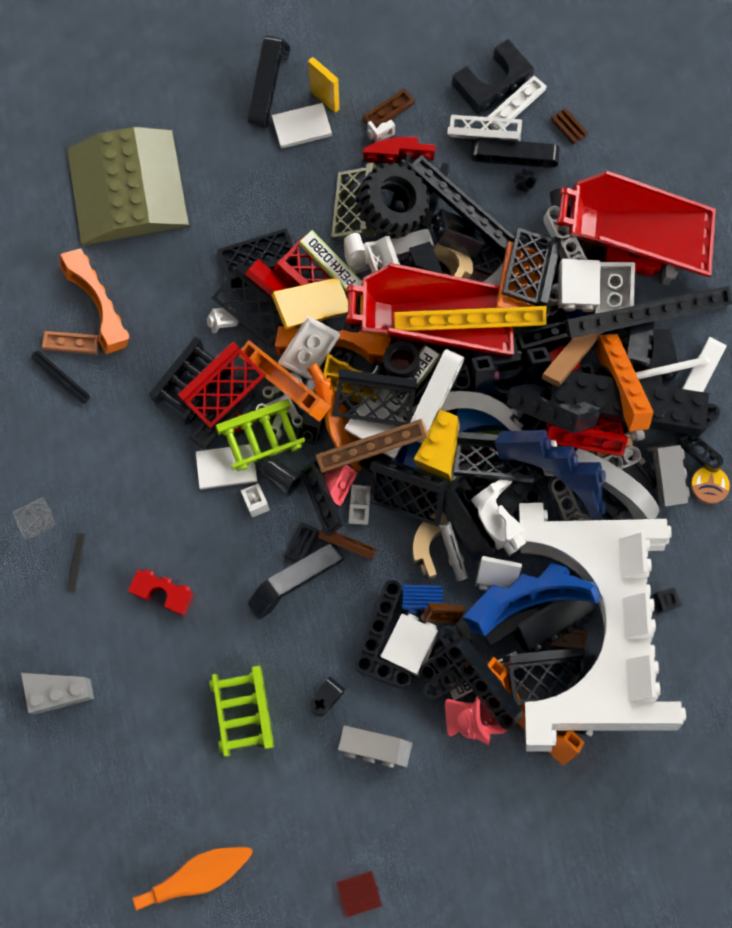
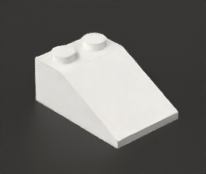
M600 262V305L595 309V314L634 306L635 262Z

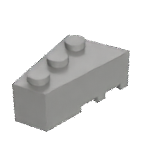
M664 444L647 447L648 453L652 452L654 463H651V469L656 472L657 481L655 482L657 483L656 491L659 504L662 506H672L688 503L690 492L685 482L687 471L683 467L685 454L681 445Z
M21 673L28 713L39 714L94 699L89 678Z
M343 726L338 750L345 752L344 756L356 759V755L363 756V761L375 763V760L382 761V765L394 768V765L407 767L412 743L397 737Z

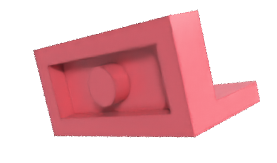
M348 465L326 471L324 474L326 484L337 506L342 505L358 474Z

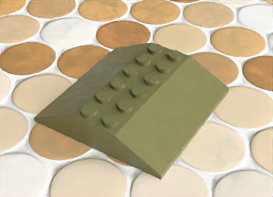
M131 127L102 132L67 149L82 246L189 226L172 130Z

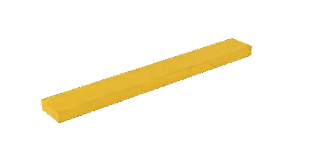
M546 306L393 312L394 329L404 331L546 325Z

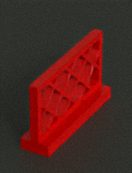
M300 240L277 262L273 269L292 288L328 280L326 272L321 266H313V260L309 254H299L300 245L298 243ZM288 258H296L297 266H290L286 260ZM300 258H309V266H300ZM301 270H310L311 279H305L301 275ZM314 270H322L323 279H314Z
M232 342L178 396L212 429L266 375ZM239 355L245 359V367H234V360ZM223 370H231V380H220V373ZM234 370H245L244 380H234ZM247 370H256L260 376L255 381H247ZM210 383H217V394H206L207 386ZM220 383H231V394H220ZM234 383H244V391L241 394H233ZM196 396H203V407H195L191 401ZM206 396H217V407H206ZM220 397H230V405L228 407H220ZM206 410H217L216 418L210 423L206 418Z
M598 419L596 427L573 434L545 422L547 437L550 440H556L557 445L573 446V448L618 456L624 455L628 437L623 433L622 423Z

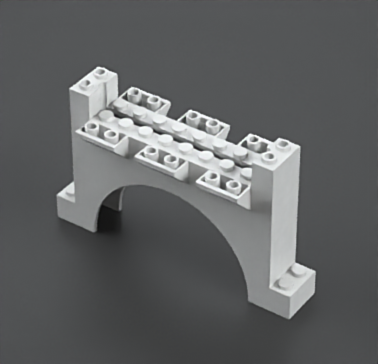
M519 503L520 523L524 529L520 535L526 542L520 547L521 553L541 555L556 560L569 567L583 580L596 584L601 597L598 605L604 625V641L601 653L592 669L579 683L555 697L525 702L526 751H552V746H556V730H678L683 725V721H686L685 708L681 707V702H656L658 695H660V683L656 682L655 679L659 673L658 661H654L655 646L651 645L652 637L656 631L655 619H651L652 611H654V599H650V584H646L649 571H651V559H647L648 551H664L666 544H669V538H671V526H667V519L548 521L547 509L544 510L543 503Z

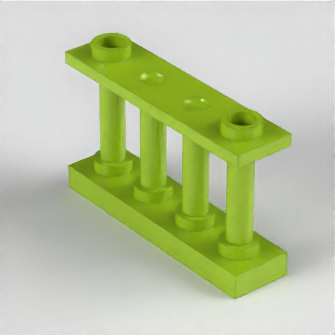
M289 399L216 425L218 435L223 434V436H226L236 463L231 464L232 471L236 469L238 472L248 468L249 464L263 460L268 456H273L289 449L293 452L302 448L301 445L304 444L305 439L303 437L297 440L287 415L291 407ZM276 414L280 416L290 443L279 446L269 422L270 416ZM257 421L262 423L272 447L271 450L263 453L260 451L251 428L252 423ZM240 427L242 430L244 429L254 456L244 460L233 435L234 430Z
M252 667V672L249 675L219 680L217 674H212L213 680H209L211 692L215 693L222 739L218 742L220 753H224V757H229L230 749L256 744L264 745L265 749L274 748L262 667ZM247 683L255 684L256 692L252 693V695L222 700L220 688ZM254 703V705L258 704L259 712L256 715L225 721L224 708ZM255 723L261 725L262 733H259V736L228 741L226 729Z

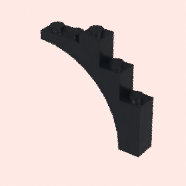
M671 328L653 330V337H651L650 341L652 349L649 351L650 364L646 370L678 363ZM679 370L643 378L640 382L663 386L662 379H673Z

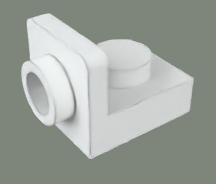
M390 120L381 123L376 128L370 121L368 122L367 135L375 142L386 140L395 135V124Z
M223 308L212 309L207 317V324L211 328L212 333H217L219 328L234 327L239 323L236 318Z

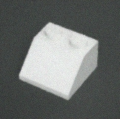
M482 556L478 565L475 586L479 587V590L486 592L493 584L509 589L519 578L522 564Z

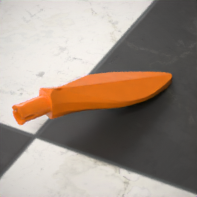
M317 363L310 366L307 371L317 385L314 387L316 394L331 406L324 418L328 433L335 447L357 441V437L344 430L350 419L333 417L336 393L331 379L325 378ZM343 403L340 404L338 413H347L348 410ZM361 460L349 464L357 472L362 469L358 465Z
M247 847L220 848L193 857L171 877L152 887L151 891L133 897L132 901L135 910L138 911L153 903L159 904L173 898L204 894L216 889L227 882L247 862L253 850Z

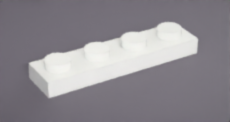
M532 76L488 117L514 119L546 90L547 86L537 77ZM496 122L489 125L492 130H499L501 128Z

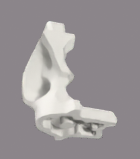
M499 480L481 491L471 501L478 509L479 517L486 531L495 541L496 549L504 548L510 556L518 551L526 542L520 535L524 531L521 523L513 518L502 505L498 507L496 503L498 496L513 481Z

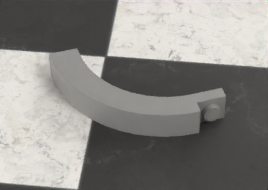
M472 391L449 392L441 408L443 411L457 408L476 409L497 418L510 431H524L521 429L523 425L516 418L513 420L510 418L515 411L498 399ZM416 405L415 407H413L412 417H413V415H414V413H415V411H416L418 405Z
M579 448L577 451L574 450L575 454L578 455V462H601L602 470L606 473V480L602 483V487L616 496L628 508L633 520L656 519L660 511L651 494L639 482L620 468L592 453Z

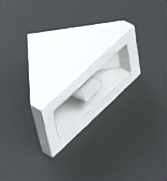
M259 483L241 490L252 518L270 510Z

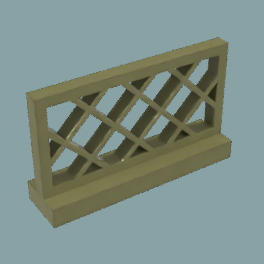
M367 163L365 168L338 172L332 239H342L353 233H358L360 236L366 235L368 238L375 237L374 230L368 229L365 226V221H361L360 213L357 216L353 213L358 203H355L350 209L346 206L357 195V189L361 184L357 179L362 174L367 176L377 167L374 163ZM344 177H351L348 183L344 186ZM356 181L359 185L351 193L348 189ZM347 191L350 195L342 202L341 197ZM346 208L348 211L340 218V212ZM353 214L355 218L347 225L345 221ZM360 221V230L353 231L352 228ZM344 224L346 228L341 233H338V228Z

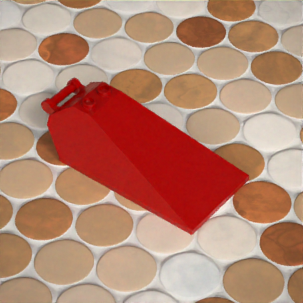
M607 170L578 181L573 189L566 187L560 189L559 196L561 197L556 225L569 227L568 234L596 245L698 275L711 276L715 208ZM568 198L572 199L570 218H567Z
M389 263L387 266L364 277L361 286H347L348 314L346 315V323L360 324V331L394 339L509 357L514 355L513 327L418 331L394 329L393 312L495 308L499 291L498 285ZM356 295H361L360 315L356 314Z

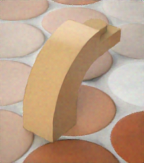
M436 244L434 252L437 260L447 266L451 276L469 279L473 272L470 256Z
M443 511L440 524L448 522ZM433 514V515H431V516H429V517L435 519V514ZM423 522L415 534L412 555L414 564L422 562L420 565L423 576L427 575L428 580L435 578L437 573L429 554V545L442 533L439 526Z

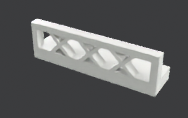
M451 115L447 134L450 138L520 141L522 119ZM455 120H462L466 126L463 128L454 127ZM475 121H480L484 127L473 129L470 125ZM496 122L501 128L499 130H489L488 126ZM510 124H518L517 131H507L505 128Z
M390 236L363 244L372 273L378 270L377 265L383 268L389 263L399 264ZM371 247L374 248L376 255L372 253Z

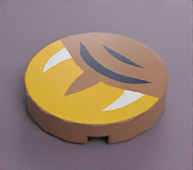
M702 467L692 476L690 487L691 492L700 502L716 504L728 495L730 482L726 473L721 469L718 472H710Z

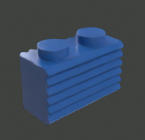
M403 585L402 611H406V614L417 615L418 611L424 612L425 608H428L429 603L443 604V586Z

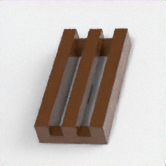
M566 108L562 109L561 112L559 111L556 116L551 117V121L573 145L587 136L588 132ZM559 118L566 125V127L558 120Z
M429 603L428 608L424 610L425 613L421 614L422 621L457 624L465 609L461 605Z

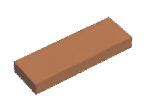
M44 331L42 349L46 351L98 355L100 346L99 335Z

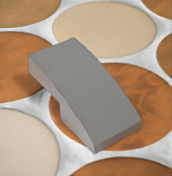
M351 486L350 524L368 525L371 486Z

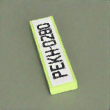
M313 230L300 240L298 244L332 279L339 278L342 288L346 293L348 285L361 286L362 281Z

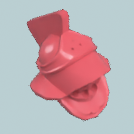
M476 696L473 703L451 699L445 701L447 733L450 737L460 732L466 738L477 739L489 746L491 734H503L509 731L498 724L478 696Z

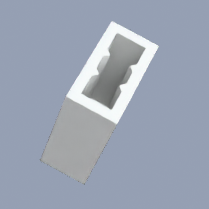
M562 259L558 264V308H564L565 311H574L575 309H582L584 312L594 311L600 305V260Z
M408 613L407 616L401 614L380 657L384 661L406 669L409 673L419 677V669L428 660L439 637V632L436 630L437 627L429 622L423 624L418 621V617Z

